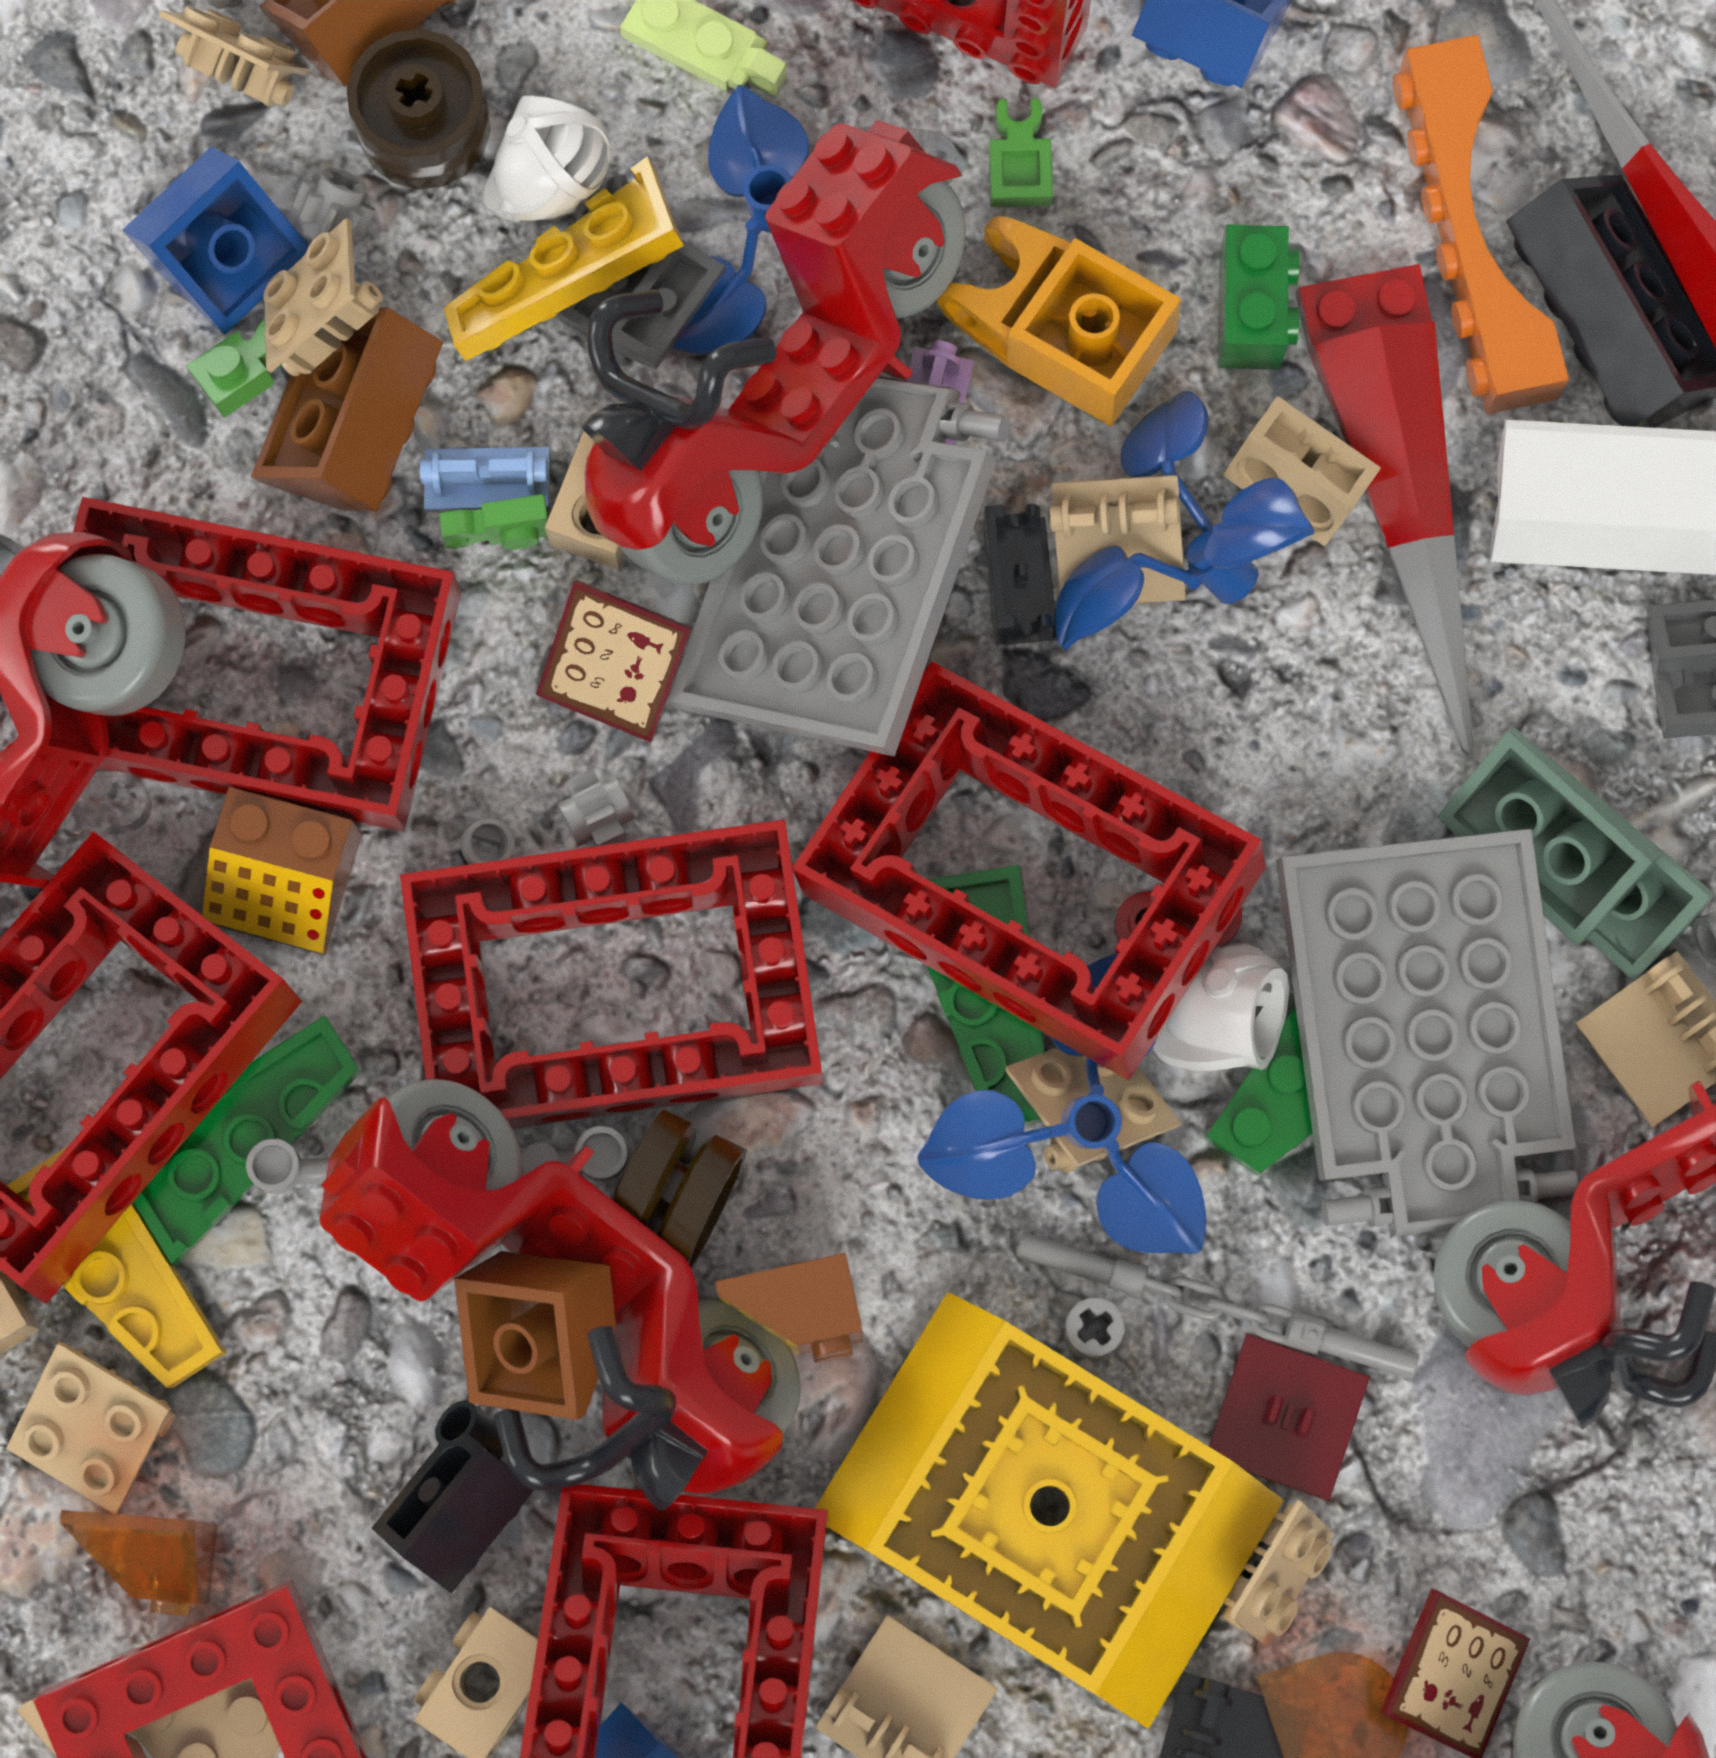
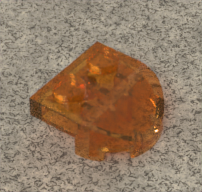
M1328 1651L1257 1675L1284 1758L1400 1757L1406 1743L1408 1727L1379 1713L1393 1677L1374 1660L1350 1651Z

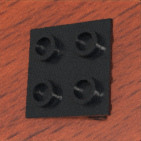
M1183 1672L1159 1758H1299L1311 1710Z

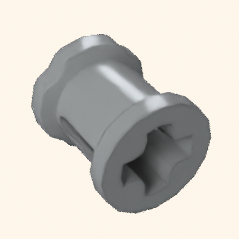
M1087 1298L1078 1302L1067 1315L1063 1340L1068 1350L1076 1357L1089 1358L1094 1361L1101 1360L1109 1356L1121 1343L1125 1332L1124 1319L1120 1310L1112 1302L1102 1298ZM1087 1314L1092 1320L1103 1316L1109 1324L1103 1333L1107 1343L1101 1346L1094 1338L1085 1343L1080 1340L1078 1333L1084 1324L1079 1316Z

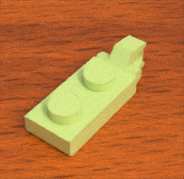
M636 0L620 26L621 36L624 39L726 92L730 87L736 89L737 86H744L745 83H748L776 98L788 76L786 73L787 63L765 51L768 42L756 35L755 31L695 0Z

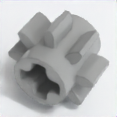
M327 168L323 170L322 175L314 174L312 181L303 179L293 203V207L302 211L299 218L302 222V229L312 239H315L321 233H330L347 217L351 220L352 241H354L356 233L365 235L375 211L374 207L366 204L368 194L365 193L366 185L355 175L336 168Z
M592 769L566 782L572 797L557 804L578 846L594 840L596 846L622 843L627 840L621 825L636 819L615 776L599 782Z

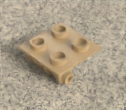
M186 6L183 13L160 10L158 15L192 33L185 32L180 37L176 46V54L183 57L184 65L210 77H215L216 81L225 84L232 76V89L238 92L244 89V94L264 103V105L270 108L276 104L286 107L290 102L295 86L288 82L291 73L308 75L310 71L309 68L292 60L295 53L293 48L267 36L261 35L260 39L245 33L239 34L242 24L220 12L208 9L205 13L191 6Z
M347 217L330 233L324 232L318 235L308 247L305 256L288 271L282 270L275 274L266 286L263 295L265 304L266 370L272 373L282 364L283 368L292 376H299L301 373L310 374L332 352H335L341 346V340L347 341L354 334V329L359 330L366 322L378 314V304L383 300L380 290L369 281H365L360 285L354 280L351 220Z
M1178 475L1051 483L1053 506L1050 507L1051 531L1055 532L1059 594L1068 577L1084 560L1109 546H1119L1128 558L1135 553H1143L1184 569ZM1141 568L1144 573V585L1135 603L1186 600L1184 582L1148 568Z
M1678 951L1660 961L1644 975L1575 1023V1026L1652 1128L1690 1101L1688 1088L1691 1084L1700 1081L1706 1090L1716 1083V1001Z
M1058 1048L1046 1051L1045 1055L1041 1053L1014 1063L1005 1069L1046 1127L1061 1123V1116L1065 1107L1072 1100L1081 1096H1087L1089 1092L1085 1070L1087 1057L1068 1055ZM1098 1064L1100 1084L1104 1087L1103 1096L1112 1100L1121 1114V1130L1116 1138L1119 1143L1120 1152L1124 1148L1139 1142L1150 1141L1155 1136L1180 1126V1120L1139 1066L1128 1081ZM1065 1136L1052 1138L1050 1145L1044 1148V1159L1048 1167L1053 1171L1060 1169L1064 1173L1072 1172L1077 1167L1091 1161H1100L1108 1157L1103 1147L1082 1149L1071 1144Z
M59 1341L6 1449L116 1516L157 1436L163 1437L174 1422L176 1414L170 1411L171 1408L164 1399L157 1400L137 1388L135 1382L131 1379L124 1380L119 1377L118 1371L104 1368L86 1357V1352L83 1350H75Z
M1297 1499L1294 1506L1287 1504L1282 1514L1276 1513L1260 1540L1269 1547L1266 1551L1257 1546L1253 1552L1262 1558L1257 1568L1248 1563L1245 1565L1243 1570L1252 1575L1251 1579L1248 1580L1240 1575L1223 1603L1227 1607L1221 1618L1241 1631L1245 1629L1267 1648L1275 1635H1283L1290 1627L1298 1611V1601H1296V1598L1308 1578L1314 1579L1322 1572L1332 1552V1545L1329 1542L1334 1533L1302 1501Z
M887 1615L815 1729L859 1758H955L998 1688Z

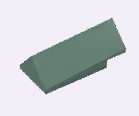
M1514 727L1506 732L1437 815V818L1458 837L1531 829L1544 917L1576 946H1579L1584 940L1588 939L1633 981L1637 980L1694 923L1695 919L1703 913L1715 895L1714 892Z

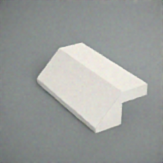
M1505 420L1497 462L1498 505L1490 541L1491 562L1716 575V431Z

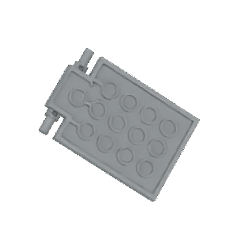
M878 376L810 465L797 472L786 474L758 471L763 487V510L758 530L752 543L740 560L724 574L710 580L667 701L684 711L895 757L996 464V460L986 450L946 444L944 442L946 439L964 442L970 436L1004 442L1010 433V419L1007 416L974 411L971 404L959 402L961 394L954 388Z
M1526 829L1285 856L1276 859L1319 1181L1382 1173L1383 1186L1366 1188L1364 1195L1323 1200L1321 1212L1324 1224L1332 1226L1367 1221L1370 1227L1389 1225L1390 1237L1393 1238L1451 1230L1458 1221L1473 1210L1494 1202L1521 1200L1537 1203L1538 1199L1574 1195L1579 1185L1578 1176L1574 1169L1534 1174L1530 1168L1516 1169L1514 1160L1515 1156L1576 1149L1532 830Z

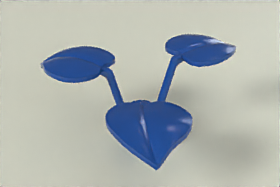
M743 85L737 86L723 106L714 125L708 149L709 169L717 186L728 195L734 197L744 196L751 218L745 224L747 236L743 261L740 270L736 273L728 261L719 257H712L725 265L726 272L671 348L685 353L711 354L716 348L728 343L746 341L761 325L767 308L766 297L760 288L746 281L753 271L758 235L761 231L771 233L765 219L766 212L776 200L780 189L794 177L809 156L807 134L799 121L786 110L762 99Z
M1183 391L1175 395L1171 401L1162 403L1144 416L1130 431L1121 448L1120 461L1123 470L1131 477H1149L1161 468L1164 476L1178 475L1175 470L1174 461L1193 454L1201 446L1207 433L1208 412L1201 399L1193 392ZM1178 475L1179 498L1203 532L1187 548L1186 558L1189 561V569L1186 571L1143 553H1135L1128 558L1126 553L1116 545L1094 553L1071 573L1060 592L1055 610V632L1058 644L1067 652L1076 641L1108 627L1130 610L1138 600L1144 585V573L1141 568H1148L1182 581L1191 590H1196L1203 584L1223 604H1232L1243 599L1253 589L1259 575L1258 568L1252 561L1314 534L1313 526L1302 511L1294 491L1283 480L1278 478H1267L1255 482L1240 491L1228 502L1222 514V523L1212 526Z
M1116 953L1103 957L1087 966L1093 985L1096 988L1116 959ZM1053 1038L1054 1044L1063 1053L1072 1056H1084ZM1155 1039L1154 1043L1152 1044V1046L1150 1047V1049L1148 1050V1052L1146 1053V1055L1149 1054V1052L1151 1051V1049H1152L1153 1046L1155 1045L1156 1039ZM1088 1057L1085 1063L1089 1087L1088 1095L1072 1100L1065 1107L1061 1116V1123L1024 1132V1115L1016 1102L996 1091H974L960 1096L951 1102L941 1113L917 1156L920 1168L940 1186L962 1196L993 1200L1002 1199L1019 1192L1033 1179L1036 1163L1030 1148L1027 1146L1029 1143L1065 1136L1071 1144L1082 1149L1103 1147L1107 1152L1111 1165L1119 1173L1109 1176L1100 1185L1096 1197L1098 1220L1103 1230L1114 1242L1126 1249L1141 1253L1196 1254L1202 1250L1204 1245L1206 1209L1202 1190L1193 1168L1178 1151L1158 1142L1140 1145L1132 1153L1127 1163L1122 1159L1119 1143L1116 1140L1122 1125L1121 1114L1116 1104L1103 1096L1104 1087L1100 1084L1098 1063Z

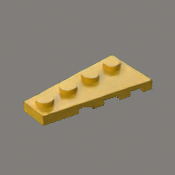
M648 156L630 169L635 178L613 195L604 188L586 201L585 205L590 212L563 232L559 231L554 225L536 238V244L532 248L529 257L517 265L509 260L505 261L443 307L453 344L465 362L485 351L499 347L507 339L540 322L552 319L560 311L590 295L605 291L613 283L649 264L663 260L668 254L684 246L659 174Z
M67 1147L7 1186L31 1205L29 1188L33 1178L44 1165L50 1168ZM132 1203L64 1283V1288L81 1305H85L108 1327L107 1330L166 1388H174L226 1354L227 1351L176 1267L170 1263L134 1203Z

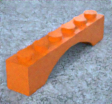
M1473 35L1406 49L1399 72L1393 74V93L1398 109L1400 111L1407 109L1412 127V130L1407 132L1409 156L1414 167L1422 166L1427 187L1422 188L1424 214L1429 224L1437 223L1442 242L1436 248L1439 272L1443 281H1452L1457 300L1452 302L1451 305L1454 330L1459 339H1467L1472 358L1466 362V373L1470 391L1474 397H1482L1486 415L1558 400L1569 381L1554 321L1531 305L1507 280L1487 249L1475 217L1470 187L1471 151L1477 127L1493 93L1479 36Z

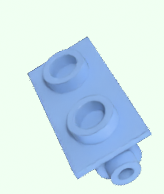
M549 447L424 449V459L420 460L421 484H424V510L482 509V503L544 494L547 508L549 509Z

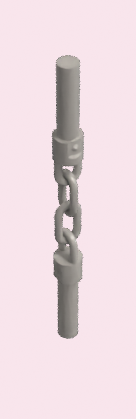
M1022 1232L1018 1244L1016 1257L1108 1285L1107 1288L1113 1289L1114 1292L1126 1293L1131 1298L1139 1299L1144 1289L1161 1294L1170 1309L1192 1317L1211 1321L1225 1314L1250 1322L1252 1330L1263 1339L1317 1355L1318 1351H1322L1409 1379L1413 1378L1417 1368L1419 1354L1326 1326L1327 1321L1267 1303L1251 1310L1226 1302L1224 1293L1213 1285L1180 1276L1164 1283L1148 1278V1265L1131 1263L1128 1259H1109L1026 1232ZM1178 1286L1214 1296L1215 1299H1209L1207 1302V1306L1211 1311L1176 1301L1174 1298L1182 1296V1290ZM1266 1313L1289 1319L1285 1335L1267 1330L1261 1326L1267 1325L1270 1322L1269 1317L1265 1315Z

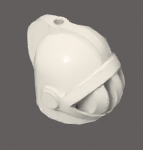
M522 96L495 155L494 166L484 188L483 203L487 209L499 218L512 222H519L520 220H552L572 213L582 199L592 195L603 182L610 159V136L608 129L597 117L584 109L548 97Z
M1230 944L1222 948L1219 946L1215 947L1157 1036L1155 1045L1152 1048L1153 1052L1164 1063L1194 1071H1215L1244 1066L1259 1070L1267 1068L1275 1053L1285 1022L1290 989L1288 974L1277 960L1252 945Z

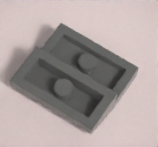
M682 240L684 246L671 252L663 260L639 269L613 283L605 291L594 293L560 311L557 315L562 323L587 337L586 332L589 319L595 308L605 299L626 293L653 289L659 291L663 299V309L659 315L621 320L615 324L612 330L614 352L657 369L726 272V267Z
M1716 599L1649 605L1647 609L1650 656L1663 739L1716 734Z

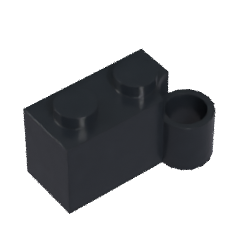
M468 1400L458 1401L443 1412L435 1429V1439L439 1445L371 1528L402 1558L450 1593L475 1568L480 1557L508 1522L518 1514L521 1506L534 1491L521 1484L511 1474L507 1464L501 1460L504 1454L495 1420L475 1404L469 1403Z

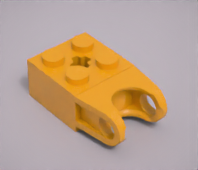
M996 216L991 218L984 228V241L1015 276L1004 286L995 289H982L969 284L951 282L945 292L937 299L938 306L958 329L1007 367L1112 427L1177 333L1181 298L1076 238L1069 242L1009 217Z

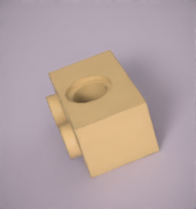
M489 1606L483 1616L473 1611L452 1641V1645L460 1651L447 1671L443 1672L436 1667L415 1696L414 1702L422 1706L413 1721L467 1758H491L528 1702L538 1635L497 1607ZM479 1662H486L492 1665L500 1678V1686L496 1695L486 1702L478 1701L471 1697L465 1686L467 1672L473 1665Z

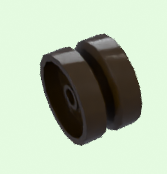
M424 29L393 32L372 43L354 63L346 88L349 114L356 129L360 147L372 168L392 183L418 190L444 187L467 175L484 155L491 133L489 108L481 75L468 51L450 37Z
M662 1109L629 1159L615 1190L613 1201L651 1231H654L659 1220L662 1221L657 1235L681 1253L692 1269L725 1208L743 1166L747 1149L718 1135H714L703 1143L690 1166H688L687 1162L696 1139L695 1124Z

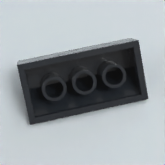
M1621 174L1560 179L1506 220L1508 227L1515 237L1514 247L1517 254L1524 263L1534 270L1545 290L1543 295L1546 305L1557 318L1563 321L1574 341L1573 348L1578 361L1586 370L1593 374L1605 395V408L1616 423L1622 426L1655 428L1716 398V349L1664 248Z

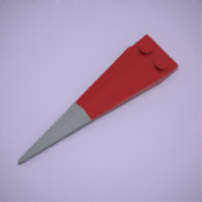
M1535 0L1716 349V221L1679 180L1619 102L1573 31L1556 0Z
M1420 264L1301 286L1296 291V297L1308 353L1346 444L1381 467L1365 493L1414 618L1460 749L1466 755H1469L1473 749V736L1435 321H1432Z

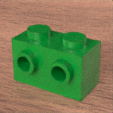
M1226 224L1219 251L1218 368L1280 370L1287 346L1297 345L1298 307H1288V286H1297L1300 253L1299 248H1289V226Z

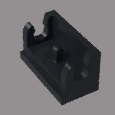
M1029 504L1026 506V512L1020 514H1006V509L1003 505L985 506L983 534L995 646L1057 640L1045 517H1041L1040 506Z

